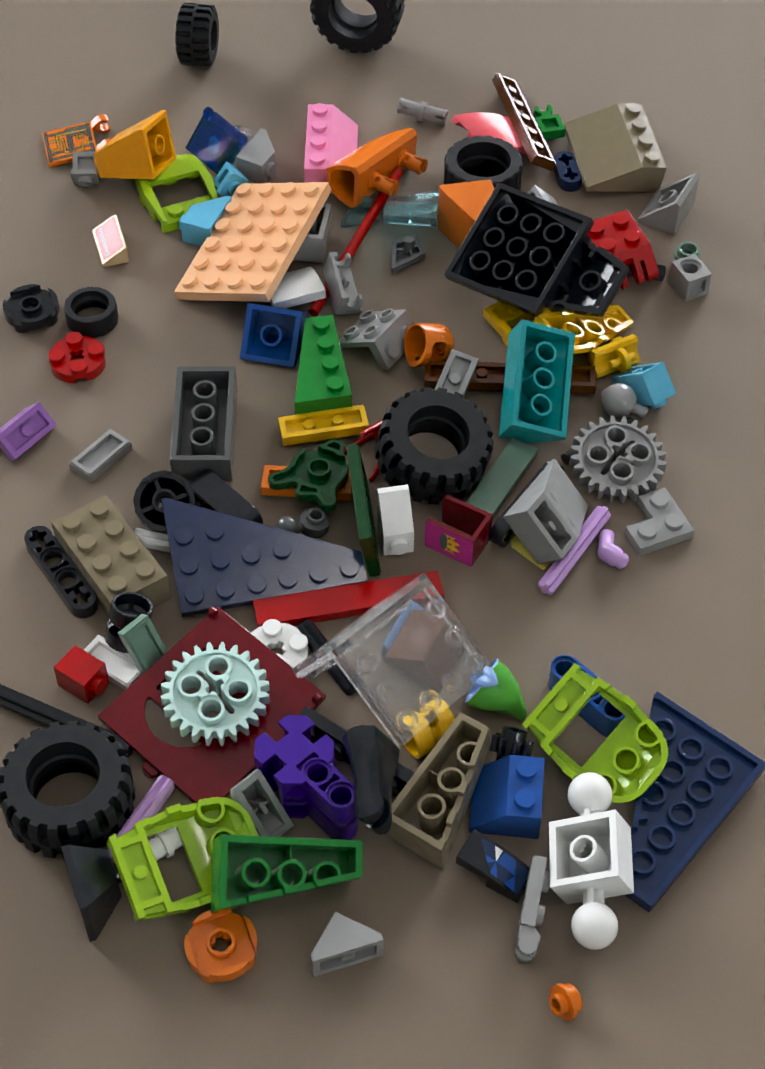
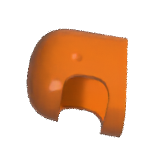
M414 323L407 329L404 337L405 356L409 365L413 367L426 365L429 360L446 361L451 350L454 349V338L451 331L445 325L439 323Z

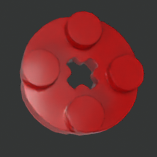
M79 332L68 333L64 339L57 342L48 352L49 364L53 375L67 383H77L76 379L85 378L86 381L92 380L103 372L106 365L103 344L95 338L82 336ZM76 357H82V358H83V359H76V360L72 361V359H74V358H76Z

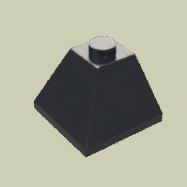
M69 844L62 846L61 849L89 941L97 940L122 897L119 883H122L115 862L112 863L108 850Z

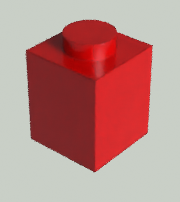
M76 645L53 667L58 686L87 704L96 695H101L109 682L106 664Z

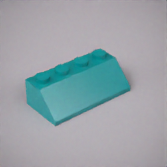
M523 319L510 331L499 426L500 438L508 440L514 438L526 444L566 439L575 333Z

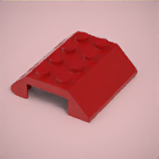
M628 210L593 220L594 225L587 236L592 239V243L597 247L604 248L624 264L630 265L633 278L637 284L644 283V280L650 281L659 277L651 244ZM627 276L620 287L622 290L629 287Z

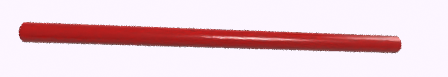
M395 167L389 178L399 181L403 175V170L400 167ZM380 191L338 261L344 260L347 253L351 255V259L353 258L388 200L389 196ZM326 282L324 283L326 298L313 301L308 310L309 314L313 317L318 316L330 296Z

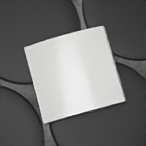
M306 267L285 273L270 303L272 307L285 309L326 298V290L312 267Z

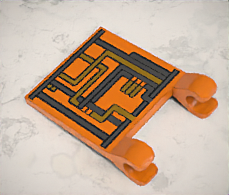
M100 114L90 122L43 132L49 167L72 163L73 152L98 151L110 141V138L105 139L96 146L93 131L98 133H108L110 131L107 115Z

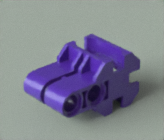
M286 715L278 721V725L284 729L285 735L281 740L276 743L265 732L255 739V770H261L273 792L279 789L280 803L289 818L304 819L306 816H309L331 839H353L358 830V818L355 816L354 785L335 768L334 741L325 734L314 744L311 743V728L315 726V723L306 715Z

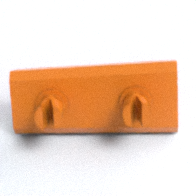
M406 128L374 139L326 168L328 172L326 182H329L332 189L331 192L340 201L353 209L377 190L392 197V193L396 194L399 189V181L389 178L395 167H400L402 170L407 168L421 175V171H426L428 161L415 156L417 133L414 128Z

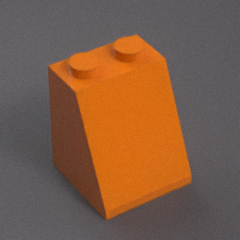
M491 179L439 185L437 226L458 248H460L494 191Z

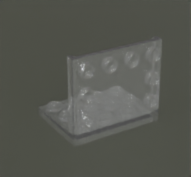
M422 573L379 601L293 667L292 671L299 680L309 673L314 678L325 669L327 670L337 663L396 745L400 747L475 686L476 680L483 676L484 667L488 666L491 668L492 664L425 573Z

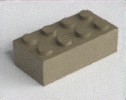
M106 495L51 521L54 536L95 591L97 602L108 617L112 599L118 593L135 592L149 598L153 603V607L171 598L167 574Z

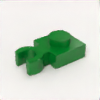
M550 104L547 105L546 111H541L538 106H535L533 116L545 140L565 137L566 129L559 114L552 115L553 107Z

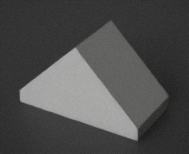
M256 769L230 789L231 799L241 804L247 810L258 836L281 837L294 826L260 769Z
M335 912L311 953L313 976L316 977L383 956L384 939L382 934Z

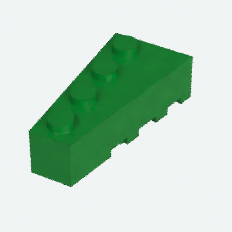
M333 314L305 318L294 402L295 415L352 406V392Z
M221 834L213 840L211 913L357 880L363 877V840Z

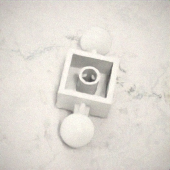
M587 772L575 777L568 788L570 806L580 816L549 822L550 888L566 904L583 902V905L575 911L572 917L571 930L574 938L580 945L591 950H599L609 946L618 933L617 917L613 910L605 905V898L634 893L631 827L616 809L606 811L612 802V789L609 782L597 773Z

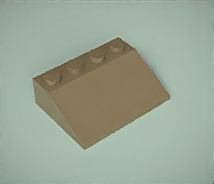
M617 103L564 123L565 134L576 159L586 191L656 192L660 189L667 166L641 104Z

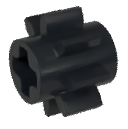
M503 726L502 733L496 732V735H492L489 750L497 752L496 760L508 755L531 757L534 742L526 740L527 731L516 727Z

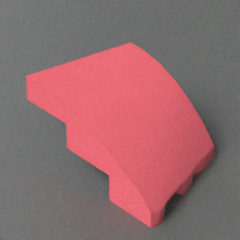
M475 112L458 114L452 119L455 125L468 130L467 138L474 136L500 138L512 144L519 152L527 155L510 118L507 116Z

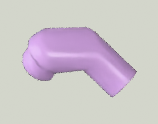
M604 529L599 534L598 557L612 567L615 566L618 569L625 568L629 562L628 555L623 553L621 548L614 545V532Z

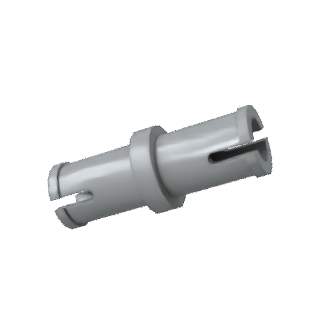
M400 98L398 103L400 107H397V113L416 117L418 121L422 122L427 120L443 126L446 124L447 118L445 117L448 116V110L429 106L424 101L418 103Z

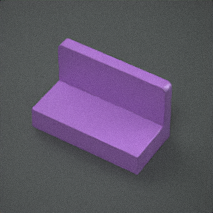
M40 402L30 405L0 428V448L10 461H13L57 426V424Z

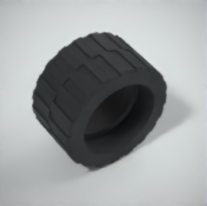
M492 136L465 138L451 146L445 155L444 184L491 179L494 189L500 182L520 190L523 166L522 156L517 148L500 138Z

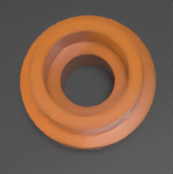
M558 983L550 989L549 1006L552 1012L565 1021L576 1018L578 1012L583 1008L582 998L577 988L570 983Z

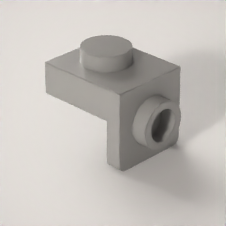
M96 151L73 152V169H71L70 175L74 185L90 187L93 184H100L98 169L94 163V153Z

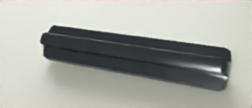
M307 619L300 623L297 628L307 637L308 647L342 691L348 696L360 690V681L313 621Z

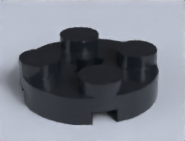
M36 284L20 286L10 292L11 297L7 302L6 300L3 302L5 319L10 325L14 326L15 331L18 333H27L30 330L53 326L58 321L57 315L60 310L58 297L50 288L47 291L41 289L40 285Z

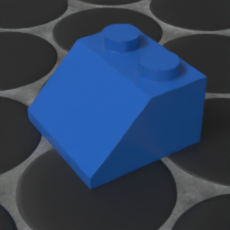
M248 303L240 359L295 367L301 351L305 318H308L309 312Z
M508 755L483 765L472 794L469 833L476 830L481 834L538 839L542 817L545 758Z

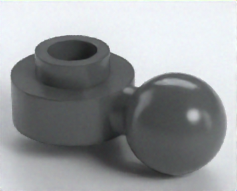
M310 507L301 513L300 520H296L291 516L281 517L277 521L275 528L297 534L302 532L307 537L320 538L329 531L330 516L321 508Z

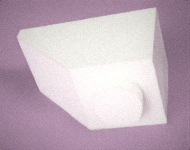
M408 485L377 489V529L384 556L414 552V526Z

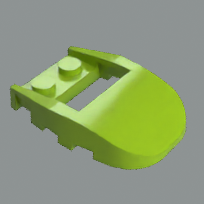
M192 154L176 155V159L155 179H135V186L139 193V201L142 207L145 206L148 209L149 216L153 221H160L163 233L178 230L180 218L187 213L192 205L218 198L213 177L203 163ZM200 176L208 190V195L161 208L152 189L153 186L160 184L172 185L179 179H193Z
M576 663L571 666L522 723L525 729L529 730L538 740L544 751L572 780L578 775L587 772L603 776L611 786L612 802L614 803L629 802L644 794L660 776L667 762V741L662 731L642 712L638 704L628 695L625 696L599 677L595 679L585 673ZM598 693L620 711L625 718L588 761L580 767L553 742L591 698Z
M226 797L199 799L198 803L182 806L178 803L166 807L165 811L153 817H147L135 823L131 831L119 837H116V834L108 838L106 845L112 853L133 910L135 922L187 913L211 902L213 840L221 834L258 836L251 816L241 804ZM176 828L201 891L175 902H172L147 838Z

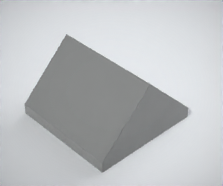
M697 173L658 189L637 219L639 223L675 235L694 206L699 175Z

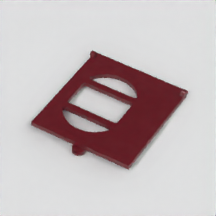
M217 606L216 608L210 607L208 615L98 715V719L145 759L142 769L146 777L157 778L162 774L172 779L174 786L193 803H198L199 799L227 797L230 794V789L255 769V739L265 732L277 743L285 736L284 729L278 725V721L286 715H299L306 706L315 710L325 700L326 695ZM208 642H211L214 650H218L221 642H224L226 651H230L234 645H238V655L248 650L250 652V661L259 660V670H266L265 681H269L270 691L266 693L269 694L270 702L269 704H264L266 706V715H257L259 717V726L256 727L248 724L250 735L246 736L241 731L237 732V742H234L230 736H226L223 746L219 744L217 738H213L211 744L206 746L205 737L201 736L198 741L202 744L199 746L176 747L161 741L148 727L145 719L146 702L152 700L164 711L163 708L165 706L162 705L160 697L162 694L157 689L161 686V683L166 682L165 671L175 672L172 661L175 660L183 663L182 652L193 656L195 655L194 646L196 645L203 652L206 651ZM218 670L212 673L214 675H222ZM236 693L232 697L236 699H241L245 697L246 694Z

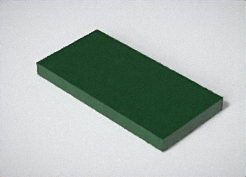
M357 443L347 444L359 541L369 577L380 575L381 568L368 479L359 445Z

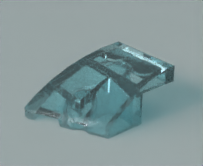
M439 188L387 200L384 208L383 223L436 227Z

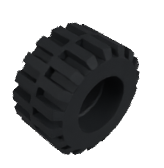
M183 3L178 12L175 32L178 60L181 65L211 67L217 55L219 41V20L214 5Z

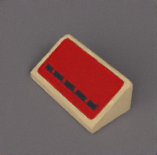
M113 215L92 230L103 267L129 262L127 246L117 215Z

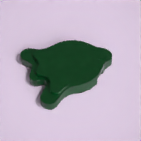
M333 439L325 444L318 445L317 450L306 452V448L300 450L292 458L287 468L272 473L268 477L270 488L282 490L295 487V498L298 501H315L325 512L334 511L337 507L336 495L344 488L349 478V466L346 463L344 444L339 440Z

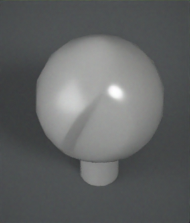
M616 383L601 392L604 410L610 416L614 415L615 418L627 417L630 413H633L644 419L649 408L636 403V393L629 385Z

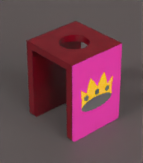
M446 494L443 497L442 522L472 535V537L428 518L425 522V546L472 567L489 542L488 537L492 528L493 514Z

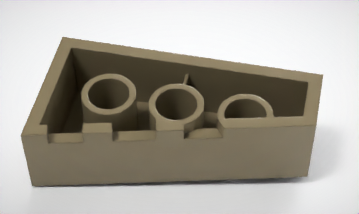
M460 712L391 804L392 824L386 836L443 870L490 749L489 728Z

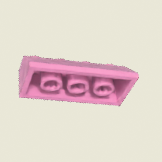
M308 104L304 182H326L328 173L326 168L358 148V124L333 104Z

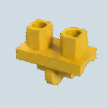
M634 334L624 338L618 336L611 339L610 343L601 347L597 346L588 351V362L595 366L596 378L618 370L622 373L628 372L633 364L640 362V356L637 351L638 336Z

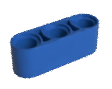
M559 655L551 662L548 687L551 691L563 677L561 675H565L574 663L578 664L582 671L595 679L598 676L576 658L570 655ZM598 693L591 698L578 714L605 737H608L625 718L620 711Z

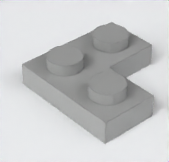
M665 487L638 497L637 504L648 520L627 526L625 536L639 556L693 538L695 530Z

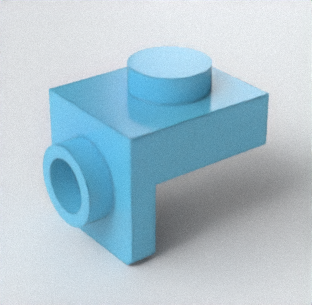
M227 161L213 180L214 185L217 187L216 192L221 196L232 197L239 185L249 182L233 164Z

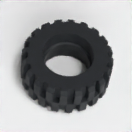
M311 0L310 12L314 25H318L317 30L322 36L325 35L327 37L326 40L330 44L335 43L339 49H349L351 53H358V51L368 53L372 51V48L374 51L383 48V45L388 44L392 40L404 12L405 0H366L373 6L376 12L372 15L356 14L346 8L341 0Z
M431 387L421 388L420 392L416 390L406 392L404 398L401 396L394 400L392 406L387 408L384 414L375 447V458L378 460L377 466L382 474L386 473L385 480L390 486L408 485L410 496L413 497L414 501L420 503L422 500H427L429 504L439 505V502L443 500L446 494L455 498L458 496L459 499L466 497L480 483L493 451V432L491 426L486 424L487 417L482 411L478 412L476 410L477 405L474 402L464 400L462 394L458 392L454 394L449 393L445 388L432 390ZM426 432L438 434L453 444L458 452V456L450 459L428 457L414 447L409 437Z
M68 721L67 725H60L59 722L50 723L49 728L41 730L39 727L30 732L31 736L25 739L22 737L14 744L15 751H9L3 759L4 767L0 768V805L8 828L11 829L14 838L19 843H24L26 849L33 853H38L41 849L44 857L56 858L57 854H63L61 847L68 844L90 848L101 844L105 847L108 838L114 832L116 834L119 833L126 823L125 818L128 819L134 809L135 787L129 758H127L122 744L117 741L115 742L114 736L108 731L103 730L100 733L99 726L87 723L86 726H81L80 721ZM84 773L98 780L88 796L71 805L50 806L36 799L38 793L47 782L62 774Z

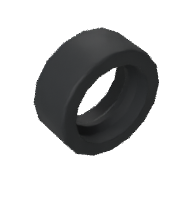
M100 287L81 288L71 293L65 300L64 312L66 322L72 332H79L82 336L95 338L109 333L118 323L119 315L115 297L106 289ZM89 307L106 309L104 313L91 318L77 315L78 312Z

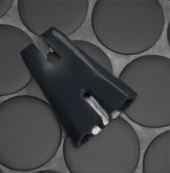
M375 725L354 726L345 733L342 741L354 778L355 816L374 833L379 835L386 834L392 824L391 796L400 749Z

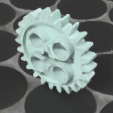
M208 642L206 651L202 652L196 645L194 646L195 655L190 656L188 653L182 652L183 663L175 660L172 661L175 672L165 671L167 682L161 683L162 693L164 694L160 697L162 705L165 706L163 708L165 717H171L170 724L172 728L180 726V735L182 737L192 732L193 743H196L202 736L205 737L206 746L211 744L213 738H217L219 744L223 746L226 736H230L234 742H237V732L241 731L248 736L250 735L248 724L256 727L259 726V717L257 715L265 716L266 706L264 704H269L270 702L269 694L266 693L270 691L269 681H265L266 670H259V660L250 661V652L248 650L238 655V645H234L230 651H226L225 643L221 642L218 650H214L211 642ZM216 670H225V671H226V672H225L224 674H222V675H214V674H212V673H213L214 671H216ZM198 673H202L204 677L207 679V682L205 679L199 676ZM190 688L199 689L194 694L185 693ZM236 693L246 694V696L241 699H236L232 697ZM224 705L227 706L228 709L231 710V711L234 712V713H233V714L228 713V711L225 709ZM211 711L219 713V715L214 718H208L204 716L206 713Z

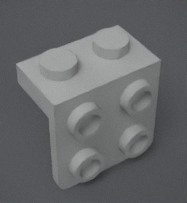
M406 309L368 310L360 315V320L354 326L344 331V336L339 340L340 347H369L380 369L389 370L405 353L404 337L407 329L413 322Z

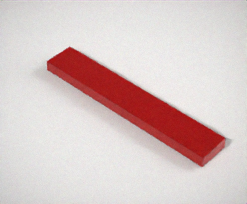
M437 570L253 600L257 628L263 626V623L269 619H276L280 623L296 626L307 619L312 620L314 623L401 609L408 600L418 606L444 602L445 595Z

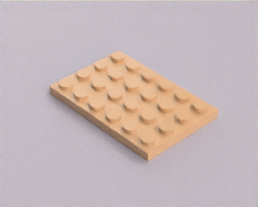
M329 182L243 183L239 185L231 197L232 201L225 206V212L220 217V220L215 223L211 236L206 238L176 287L174 294L177 299L270 302L332 191Z

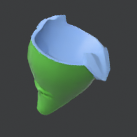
M499 659L485 666L478 664L476 666V673L469 678L472 687L465 698V703L469 707L480 711L505 713L519 721H523L527 716L526 705L519 685L510 670Z

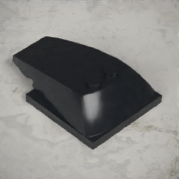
M499 182L444 275L448 280L535 317H538L544 308L585 316L603 317L628 275L629 267L609 251L592 243V239L587 236L594 225L592 218Z

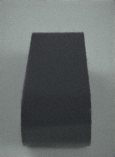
M208 469L189 482L194 491L195 506L263 524L259 511L213 471Z

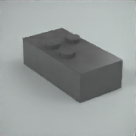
M177 367L170 465L172 473L180 477L182 476L187 481H192L208 469L216 473L224 481H233L238 390L235 367Z

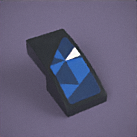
M473 830L456 856V864L486 879V887L518 903L526 888L529 867L498 843Z

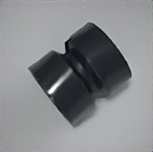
M135 592L118 593L113 597L105 632V642L109 647L119 652L128 653L118 632L141 614L148 615L151 620L154 607L149 598Z

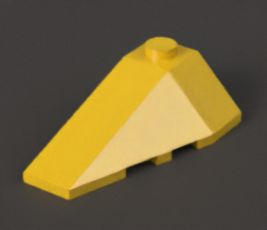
M619 305L609 306L603 317L560 311L542 313L535 317L533 321L534 323L575 333L573 354L586 353L632 327L634 321Z

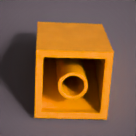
M161 110L118 133L94 153V163L98 169L99 178L155 179L176 159L167 111Z

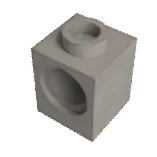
M693 254L672 261L668 282L686 302L708 294L712 273L697 255Z

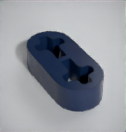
M566 151L557 153L554 156L556 165L553 170L559 187L567 192L579 190L582 176L574 154Z

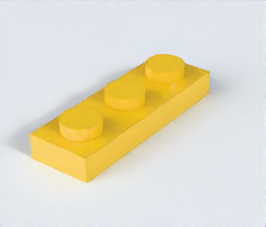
M364 405L278 417L283 446L361 435V432L369 427Z

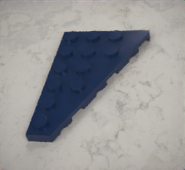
M161 499L182 617L207 613L210 607L216 608L218 606L224 610L252 605L255 599L368 582L362 551L174 499Z
M658 691L653 696L649 719L662 731L667 741L668 758L660 776L635 801L631 824L634 893L625 895L649 913L765 771V761Z

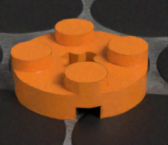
M232 909L211 913V910H208L193 921V926L189 930L188 935L186 933L184 939V950L190 968L200 976L201 980L206 983L227 982L242 976L246 971L253 968L258 951V939L256 929L249 918L243 914L240 916L239 914L232 913ZM222 938L224 942H231V945L222 952L213 950L212 947L216 946V939Z

